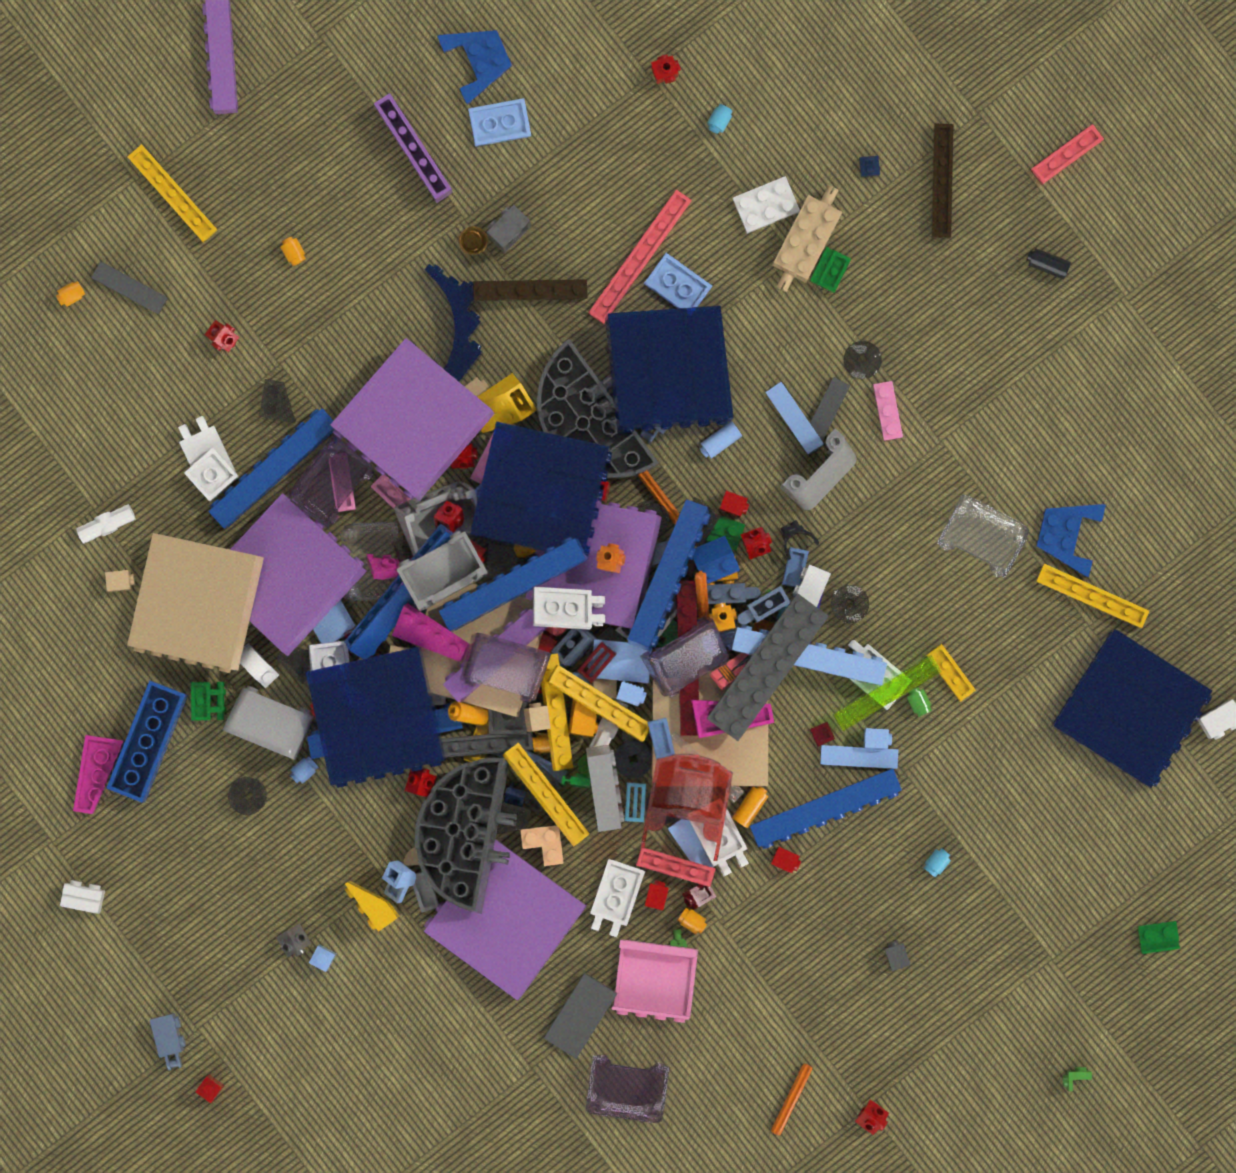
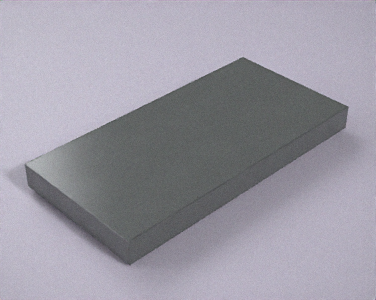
M584 973L544 1036V1039L577 1059L616 997L617 992Z

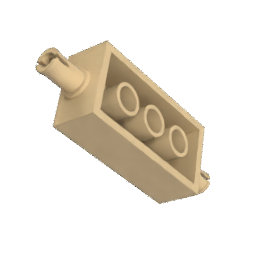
M827 186L821 200L810 195L807 196L773 263L774 267L784 272L779 283L776 285L778 289H781L783 283H785L782 290L784 292L788 291L793 278L807 283L841 217L842 212L831 205L839 192L838 189L834 188L832 194H830L833 186Z

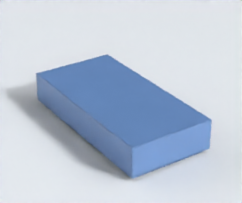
M790 547L789 554L791 559H787L782 585L794 588L796 585L800 586L803 580L800 578L803 568L806 567L809 551Z
M667 718L649 721L648 726L656 760L674 756L675 752Z

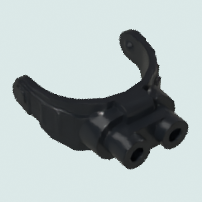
M797 520L791 522L790 527L785 525L780 528L783 533L784 551L788 560L791 559V555L787 550V542L793 535L806 534L814 540L816 545H819L818 539L812 533L806 531L802 525L800 526Z

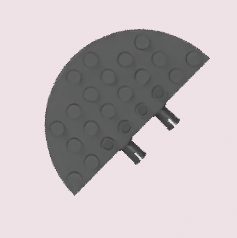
M568 339L554 352L548 361L538 387L537 408L539 420L545 437L553 450L567 464L578 471L602 479L631 478L658 466L659 462L630 424L632 419L644 412L643 408L636 402L626 411H621L608 393L610 388L622 381L620 376L614 371L602 381L599 380L571 340Z
M483 758L470 763L467 762L447 773L435 784L427 799L424 800L415 828V849L417 850L418 862L429 884L439 895L452 904L478 914H482L491 863L496 862L506 865L509 863V860L506 859L510 858L509 852L494 851L498 825L515 826L516 822L513 820H517L516 814L501 813L509 763L503 758Z

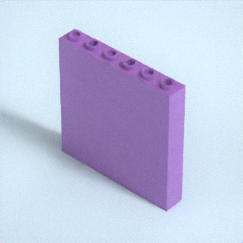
M405 338L331 423V426L335 429L333 433L338 438L342 439L344 437L349 441L347 445L352 450L356 451L358 449L363 453L361 457L369 464L371 461L377 465L375 469L383 476L388 474L391 477L389 481L397 488L401 485L405 489L403 492L411 500L415 497L420 501L495 413L435 361Z
M282 493L230 550L264 557L250 622L279 650L289 656L367 571L362 567L364 563L357 556L353 559L349 555L351 551L344 544L339 546L336 543L338 539L331 532L326 534L323 531L325 527L317 519L313 522L309 518L312 514L304 507L300 509L296 506L299 503L291 495L287 497Z
M580 496L566 497L562 525L541 523L539 537H541L544 547L537 550L535 554L540 557L545 554L544 551L552 546L557 548L562 545L561 542L571 537L572 539L576 538L579 540L588 560L538 587L592 590V596H605L603 608L592 606V614H604V624L632 629L645 598L662 517L656 515L657 512L645 509V512H640L637 507L627 506V509L620 508V504L609 502L608 505H603L602 501L591 499L588 502L583 501L584 497ZM608 543L619 545V549L624 551L626 559L624 565L621 566L620 574L597 569L598 561H596V555L601 545L607 546ZM533 590L526 593L525 599L533 600Z
M495 839L494 851L509 852L510 858H506L509 860L508 865L496 862L491 863L482 914L462 909L448 900L445 903L442 901L436 908L438 912L434 918L430 917L424 925L426 927L424 932L513 998L519 1000L587 905Z

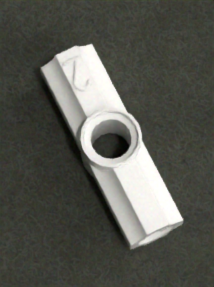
M128 504L111 513H103L95 517L93 521L76 528L84 544L101 535L111 534L117 531L119 527L136 520Z
M613 699L614 701H616V702L619 703L620 705L624 706L625 708L628 707L627 704H625V703H623V702H621V701H619V700H617V699ZM602 718L597 733L589 747L609 745L619 728Z

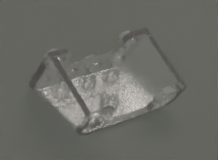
M397 522L352 523L346 525L340 531V539L351 551L349 555L353 559L357 556L364 563L362 567L367 572L344 595V598L348 602L379 600L395 580V577L386 578L385 580L374 579L366 561V554H373V558H383V555H391V558H394L393 542L398 541Z

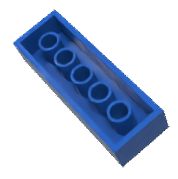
M149 680L106 789L142 803L146 802L187 700V694Z

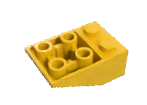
M513 373L477 396L495 413L480 430L482 433L522 421L537 411L524 387Z
M351 881L345 883L347 886L345 888L346 893L350 898L354 897L358 902L356 907L361 914L365 913L368 916L369 920L367 922L373 930L377 929L379 932L400 917L389 900Z

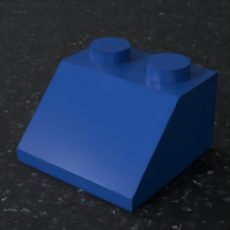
M725 536L694 548L696 549L693 557L694 564L698 573L699 571L706 573L707 585L740 571Z

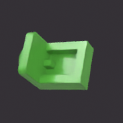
M1075 1067V1070H1066V1075H1063V1086L1066 1087L1067 1091H1073V1080H1092V1072L1087 1070V1067Z

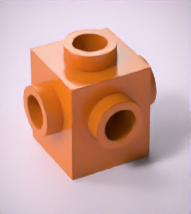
M608 543L607 546L601 545L596 555V561H598L597 569L620 574L621 566L624 565L626 556L624 551L619 549V545Z

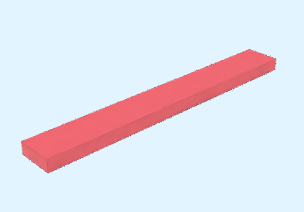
M677 189L590 309L589 315L603 325L692 202L691 199Z

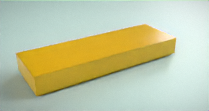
M942 644L926 655L960 702L976 691Z

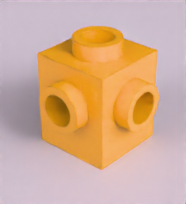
M726 603L714 605L715 608L711 609L712 614L708 616L711 626H715L716 633L735 629L734 620H737L735 609H731V605L726 606ZM725 615L726 619L722 620L719 616Z

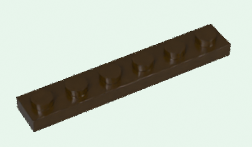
M934 124L931 238H951L954 124Z
M587 279L472 282L473 301L577 300L588 298Z

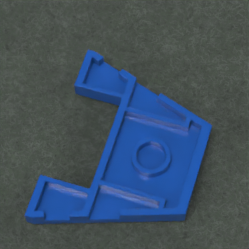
M497 30L437 36L444 53L463 46L476 75L477 81L460 88L466 105L470 104L474 98L485 91L490 84L512 67Z
M1097 504L1045 509L1036 547L1060 560L1084 577H1089L1093 560L1073 555L1082 517L1102 522L1106 505Z

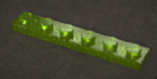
M930 655L832 715L841 730L845 731L942 671L933 656Z

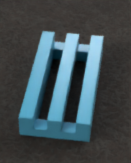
M627 783L625 821L644 822L646 784ZM631 787H634L633 818L629 817ZM638 787H642L640 818H637Z

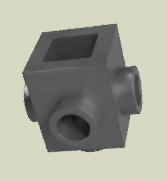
M300 924L276 937L287 957L295 954L297 957L306 951V946L311 944Z

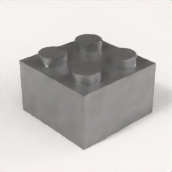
M515 205L511 208L509 206L506 207L501 213L502 217L498 221H492L487 227L489 229L487 231L488 238L504 254L531 227L530 220Z

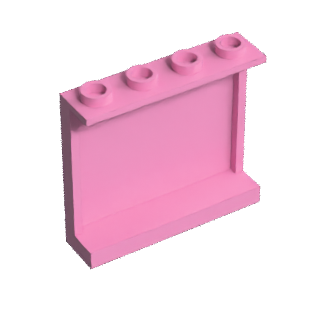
M620 940L619 948L621 949L615 990L617 995L614 998L612 1010H617L616 1014L628 1015V1012L636 1013L635 1016L647 1018V1014L655 1015L654 1019L666 1020V1017L674 1018L675 1022L685 1023V1019L689 1020L699 949Z

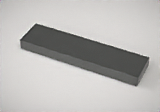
M101 261L91 277L95 281L158 315L168 300V297Z
M833 377L810 422L822 441L851 386Z

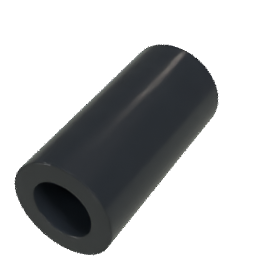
M1037 248L1034 251L1030 250L1026 259L1029 262L1028 266L1063 280L1071 264L1070 261Z

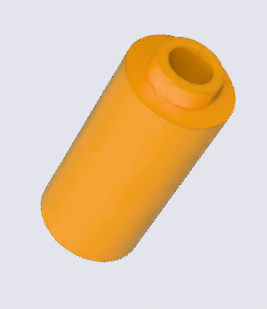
M455 701L451 703L448 709L449 718L453 721L483 726L489 719L487 708Z
M752 786L732 819L748 829L769 797L766 795L767 790L761 786L756 788Z

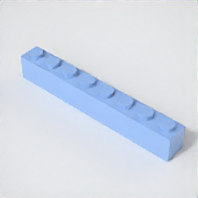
M741 625L740 628L736 627L730 650L753 655L769 631L760 629L759 632L751 631L752 627ZM817 642L815 646L808 644L794 664L795 666L882 686L887 663L882 662L883 658L871 656V659L864 658L863 653L853 651V654L845 653L846 649L834 647V650L826 648V644Z

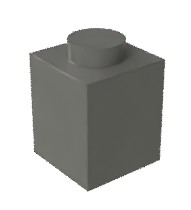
M898 940L887 943L888 947H885L884 951L890 970L895 971L910 966L904 943H898Z

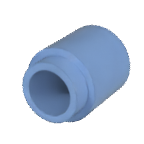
M308 756L290 769L292 771L290 776L296 783L301 782L303 784L316 773L315 770L319 767Z

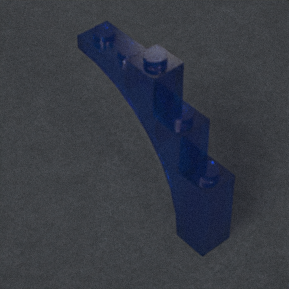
M428 264L425 272L437 282L445 293L454 317L455 336L453 349L444 370L461 383L483 354V351L480 350L482 348L481 345L474 340L472 342L469 341L482 324L479 320L481 317L472 310L470 313L468 312L475 302L473 301L472 281L467 283L464 280L459 286V281L451 275L449 278L443 274L444 270L438 265L432 266Z

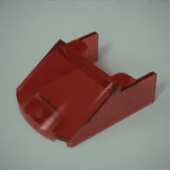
M672 754L671 756L658 758L655 765L641 848H645L648 830L659 831L665 825L666 816L704 823V837L708 841L716 842L713 861H717L733 772L720 765L721 763L700 755Z

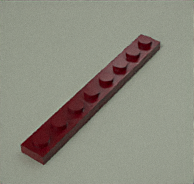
M680 581L681 588L676 595L680 674V736H698L691 700H699L695 581Z

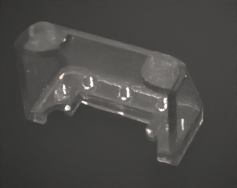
M961 495L938 538L937 544L947 551L950 549L954 550L957 547L989 563L991 573L995 576L1006 578L1027 540L1029 529L1021 522L967 495Z

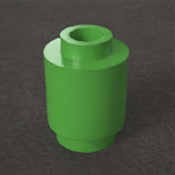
M917 687L908 692L909 696L906 698L914 714L916 713L920 717L932 711L931 703L924 689L920 690Z

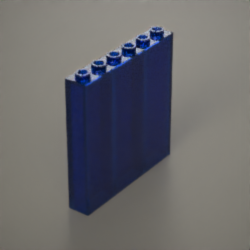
M721 306L608 313L606 315L605 324L617 430H623L624 433L633 432L634 429L641 428L642 431H651L654 427H661V430L671 429L672 426L689 428L693 424H698L699 427L709 426L710 423H717V425L729 424L734 416Z
M496 421L470 535L544 552L552 546L557 548L562 545L561 542L571 537L572 539L576 538L579 540L586 556L589 557L591 546H588L589 538L593 539L595 527H592L594 519H598L600 509L597 508V503L602 501L604 490L601 489L602 482L607 480L608 471L605 470L606 464H610L613 452H609V446Z
M1112 629L1051 727L1142 785L1152 788V786L1156 787L1160 782L1161 777L1159 775L1163 770L1166 771L1172 761L1169 759L1173 753L1176 755L1182 746L1180 742L1183 737L1187 738L1192 730L1190 726L1193 721L1197 722L1202 715L1200 710L1203 705L1207 706L1211 701L1212 696L1210 694L1212 690L1120 631Z
M421 647L306 672L330 785H336L337 788L348 786L347 782L354 780L355 784L367 782L366 778L372 776L374 780L385 778V774L390 772L394 776L403 774L404 769L411 768V771L423 769L422 765L430 764V767L442 765L441 761L446 760Z

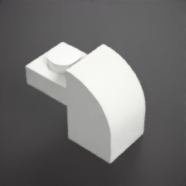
M249 643L243 647L240 664L266 688L279 674Z

